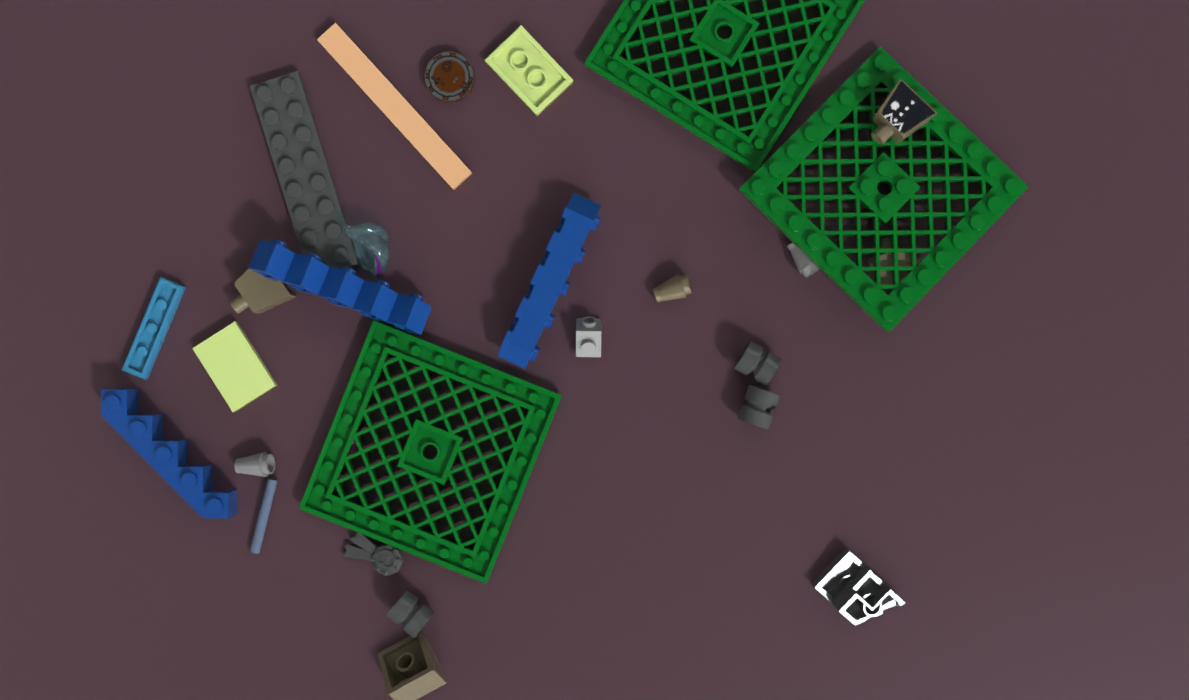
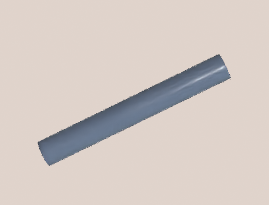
M267 479L249 551L251 553H260L277 479Z

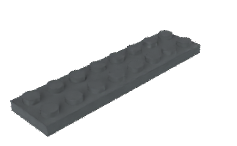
M295 71L251 85L250 90L302 255H306L307 252L316 254L322 258L320 262L341 269V266L350 268L360 265L300 72Z

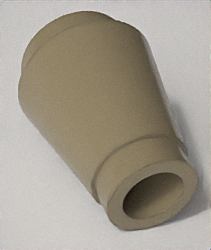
M677 274L653 288V292L657 302L687 298V295L692 293V289L687 275L683 274L680 276Z

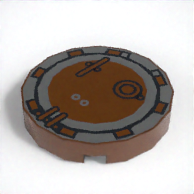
M447 51L435 55L427 63L424 71V82L428 91L437 100L452 103L465 99L471 93L475 84V75L472 65L467 58L457 52Z

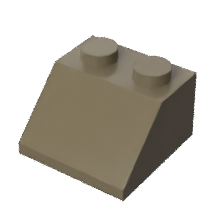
M422 630L414 638L408 636L377 653L388 695L394 700H417L447 683L441 663Z

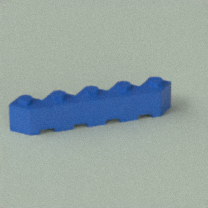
M573 193L561 216L562 219L546 248L545 255L530 282V287L515 314L511 328L506 333L498 357L524 369L530 360L535 361L540 351V348L537 347L540 336L545 327L550 329L556 315L552 314L555 304L560 295L565 297L571 285V282L567 281L570 272L576 262L581 263L586 253V250L583 249L585 240L591 230L596 231L602 217L598 216L601 205Z
M272 239L271 242L259 241L248 267L254 272L275 282L279 280L290 285L291 288L306 294H315L337 306L356 310L361 315L376 321L381 320L393 324L394 328L422 334L432 309L430 305L423 302L424 297L415 293H410L409 296L398 294L389 288V283L376 279L375 282L365 281L355 275V270L346 266H341V269L329 267L320 262L322 258L310 252H307L306 255L293 253L286 248L287 244L280 240Z
M138 389L101 390V416L202 518L229 519L237 515V489H212V464H188V439H163V414H138Z

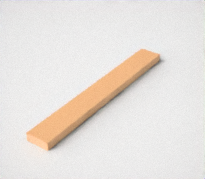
M336 23L317 39L453 190L472 174L467 166Z

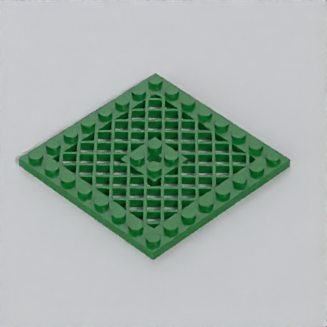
M624 0L588 56L584 66L755 173L865 0H811L806 2L797 0L798 4L789 6L785 5L784 0H779L780 8L768 10L766 0H760L763 12L750 14L748 2L757 0H714L712 4L710 0H705L706 6L695 9L693 8L692 0H687L689 10L676 13L674 1L677 0ZM669 2L671 14L658 17L656 5ZM743 4L745 14L733 6ZM817 5L819 17L807 20L805 8ZM652 6L654 18L643 20ZM823 7L828 9L826 15L824 14ZM799 9L802 21L790 24L787 12ZM706 12L700 24L697 26L695 15ZM782 13L784 25L772 28L769 16ZM690 16L693 28L680 30L678 18ZM764 17L767 29L756 31L760 23L754 19ZM673 20L676 32L662 34L660 23ZM820 23L811 37L809 25ZM656 24L658 36L645 38L642 27ZM722 26L728 27L731 30V36L727 39L720 38L717 34L718 28ZM803 27L806 39L793 41L791 29ZM638 29L641 40L629 42ZM786 31L788 43L776 45L773 33ZM693 34L689 42L695 46L684 48L681 36ZM768 35L771 47L758 50L756 37ZM677 37L679 49L666 52L664 40ZM751 39L753 51L742 53ZM659 41L662 53L649 56L646 44ZM807 44L797 59L795 47ZM642 45L644 57L631 60L629 48ZM790 48L792 60L780 63L777 51ZM624 49L627 60L621 57V54L624 51ZM698 51L701 63L688 66L686 53ZM704 52L714 57L715 60L705 61ZM772 52L775 64L762 67L760 55ZM681 55L683 67L670 70L668 57ZM755 56L757 68L745 71L742 59ZM663 59L666 71L653 74L650 62ZM737 61L740 72L727 75L725 65L732 69ZM646 63L648 73L635 65ZM720 64L722 76L709 79L707 67ZM793 66L784 80L781 68ZM702 68L705 80L692 83L689 71ZM776 70L779 82L766 85L764 72ZM685 72L687 84L674 87L672 75ZM759 74L761 86L749 89L746 76ZM667 76L670 87L657 80V78ZM741 78L744 90L731 93L728 80ZM724 82L726 94L713 97L711 84ZM706 86L709 98L696 101L693 88ZM780 87L770 102L768 90ZM689 90L691 100L678 92ZM763 91L765 104L753 106L750 94ZM745 95L748 108L735 110L732 98ZM728 99L730 112L717 114L715 102ZM710 103L712 114L699 105ZM766 109L758 123H756L754 111ZM749 113L752 125L739 128L736 115ZM732 117L734 127L730 126L721 119ZM752 130L749 137L742 133Z
M880 46L740 187L739 191L888 333L1029 186ZM902 79L937 114L918 129L923 130L924 141H912L911 134L906 138V141L896 143L892 138H889L883 145H880L871 136L879 127L872 120L875 112L880 108V106H875V95H886L887 97L893 87ZM869 95V106H858ZM857 112H869V124H858ZM851 113L852 124H840ZM834 130V141H823ZM840 130H852V141H840ZM858 130H870V141H858ZM930 133H931L938 141H930ZM840 147H852L853 159H841ZM858 147H870L871 159H859ZM876 147H888V155L883 152L877 158ZM894 147H906V159H895ZM912 147H924V159H913ZM930 147H942V159H931ZM817 148V159H806ZM822 148H834L835 159H823ZM948 150H949L957 159H949V152H948ZM805 165H817V177H805ZM823 165H835V177H823ZM841 165H853V177H841ZM859 165H870L859 177ZM898 165H907V174ZM913 165H924L925 177H913ZM931 165H942L943 177H931ZM949 165H960L961 176H949ZM799 166V177H788ZM967 168H968L975 176H967ZM884 182L888 184L890 188L888 195H882L878 192V183ZM916 182H925V194H915L921 188ZM932 182H943V194H932ZM950 182H961V194H950ZM968 182H979V194H968ZM781 183H782V193L777 189V187H778ZM787 183H800V195H787ZM805 183H818V195H805ZM823 183H835L836 195H824ZM841 183H853L847 189L851 195H842ZM914 200H926V212H915ZM932 200H944V212H933ZM950 200H961L962 212H951ZM968 200H979L969 210ZM790 201H800V210ZM806 201H818V213H806ZM824 201H836V213H824ZM842 201H854V213H842ZM908 201V212H897ZM860 203L870 213H860ZM818 218L819 229L809 219ZM824 218H836L837 231H825ZM842 218H854L855 231H843ZM860 218H872L873 231H861ZM897 218H908L909 230H897ZM915 218H926L927 230H915ZM933 218H944L945 230H933ZM951 218H961L951 229ZM889 220L891 221V230L879 231V222L884 225ZM827 236H837V246ZM843 236H855V249H843ZM861 236H873V249H861ZM879 236H891V248L880 249ZM897 236H909V248H898ZM915 236H927V248H916ZM934 236H944L934 246ZM892 253L893 267H880V254ZM898 253H910L911 266H898ZM846 254H856V264ZM862 254H874L875 267H862ZM916 254H927L916 265ZM893 271V285H881L880 272ZM898 271H911L899 283ZM864 272H874V281ZM883 290L892 291L887 295Z
M373 320L298 509L487 584L562 395ZM389 354L396 356L395 358L386 361ZM404 360L420 367L408 371ZM399 361L404 374L392 378L387 365ZM383 370L387 381L377 385ZM422 370L427 383L416 388L410 375ZM428 370L443 376L432 381ZM406 377L411 390L399 395L394 382ZM446 379L451 392L439 397L434 384ZM451 379L467 386L455 390ZM389 384L394 397L383 402L378 389ZM430 387L434 400L423 404L417 391ZM474 388L491 395L479 400ZM469 389L475 402L462 406L457 394ZM374 393L378 404L368 408ZM413 393L418 407L406 411L401 398ZM453 396L458 409L446 414L441 400ZM497 397L514 404L502 409ZM493 398L498 411L486 416L481 403ZM397 401L402 414L390 418L385 405ZM436 403L442 416L430 421L425 407ZM476 405L481 419L469 423L464 410ZM521 407L529 409L526 418ZM380 408L385 421L373 425L368 412ZM517 408L521 421L509 425L504 412ZM420 410L424 421L416 419L414 425H412L408 415ZM460 412L465 425L453 430L448 417ZM500 414L505 428L493 432L488 419ZM403 417L409 430L397 435L392 421ZM365 418L369 428L358 432L362 420ZM443 419L448 431L432 424ZM484 422L489 435L476 439L471 426ZM387 424L392 437L381 442L376 428ZM523 424L516 441L511 429ZM467 429L472 442L461 446L464 437L455 433ZM370 431L376 444L364 449L359 436ZM507 431L512 444L500 449L495 436ZM410 434L403 449L399 438ZM491 438L496 451L484 456L478 443ZM355 440L359 452L349 455ZM394 440L399 454L388 458L383 445ZM427 445H434L437 448L438 453L434 459H429L425 456L424 448ZM474 445L479 458L467 463L462 450ZM378 448L383 461L371 465L366 452ZM513 448L509 461L506 464L502 452ZM458 454L463 465L452 469ZM361 455L366 468L355 472L350 459ZM498 455L503 467L490 472L486 459ZM401 457L397 466L405 469V471L395 474L390 461ZM481 462L486 475L474 479L469 466ZM346 464L350 475L339 479ZM385 464L390 477L378 481L373 469ZM465 469L470 481L458 486L453 473ZM368 471L373 484L362 489L357 475ZM504 471L497 488L493 476ZM408 473L413 486L402 491L397 478ZM414 473L429 480L418 484ZM449 477L453 489L441 493L438 483L445 485ZM352 478L357 491L346 495L341 482ZM488 478L493 491L481 496L476 483ZM392 480L397 493L386 498L380 485ZM432 483L437 496L425 500L420 487ZM472 485L477 498L465 503L460 490ZM335 488H337L339 495L334 494ZM375 488L380 501L369 505L364 492ZM415 490L420 503L409 507L404 494ZM455 492L460 505L448 509L444 497ZM359 494L363 505L351 501L349 498ZM495 495L488 511L483 499ZM399 497L404 510L392 514L388 501ZM439 499L444 512L432 517L427 504ZM479 502L484 514L472 519L467 506ZM382 504L386 514L371 508ZM423 507L427 519L416 524L411 511ZM462 509L467 521L456 526L451 513ZM406 513L410 524L396 519V517ZM446 516L451 528L439 533L434 520ZM485 519L480 534H478L474 523ZM429 523L433 533L419 527ZM469 525L474 538L462 542L458 530ZM453 532L457 543L443 536ZM476 542L474 549L466 547L467 545Z

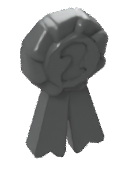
M358 532L356 537L351 539V542L361 548L349 544L345 545L346 552L343 554V557L372 561L374 570L384 576L397 573L404 561L400 549L388 544L378 547L366 535Z

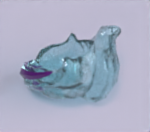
M364 223L354 227L345 225V237H349L354 241L355 251L352 252V255L357 257L364 271L371 272L372 275L379 277L387 268L390 258L387 244L388 233L384 228L376 224Z

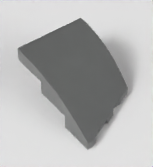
M846 547L811 583L816 590L835 606L838 612L855 626L867 621L871 617L882 615L883 611L895 605L900 607L906 603Z

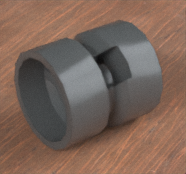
M750 340L738 357L734 369L744 375L752 374V380L766 386L775 374L781 358L770 351L763 353V347Z
M749 385L744 397L747 404L741 406L737 419L769 430L773 418L770 412L776 409L780 395Z
M407 590L386 616L395 624L403 623L405 632L414 638L435 612L427 605H418V598Z

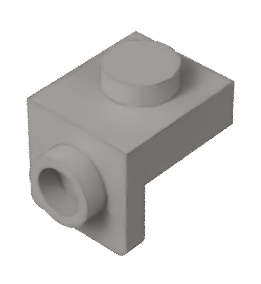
M591 316L576 319V357H601L602 319Z

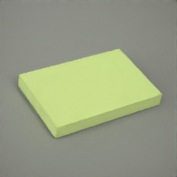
M522 25L485 59V62L536 116L573 83V79Z
M237 321L192 348L232 412L238 411L277 386V383Z

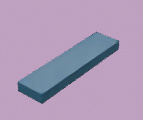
M164 277L159 278L122 367L123 371L144 380L149 378L186 289L185 286Z

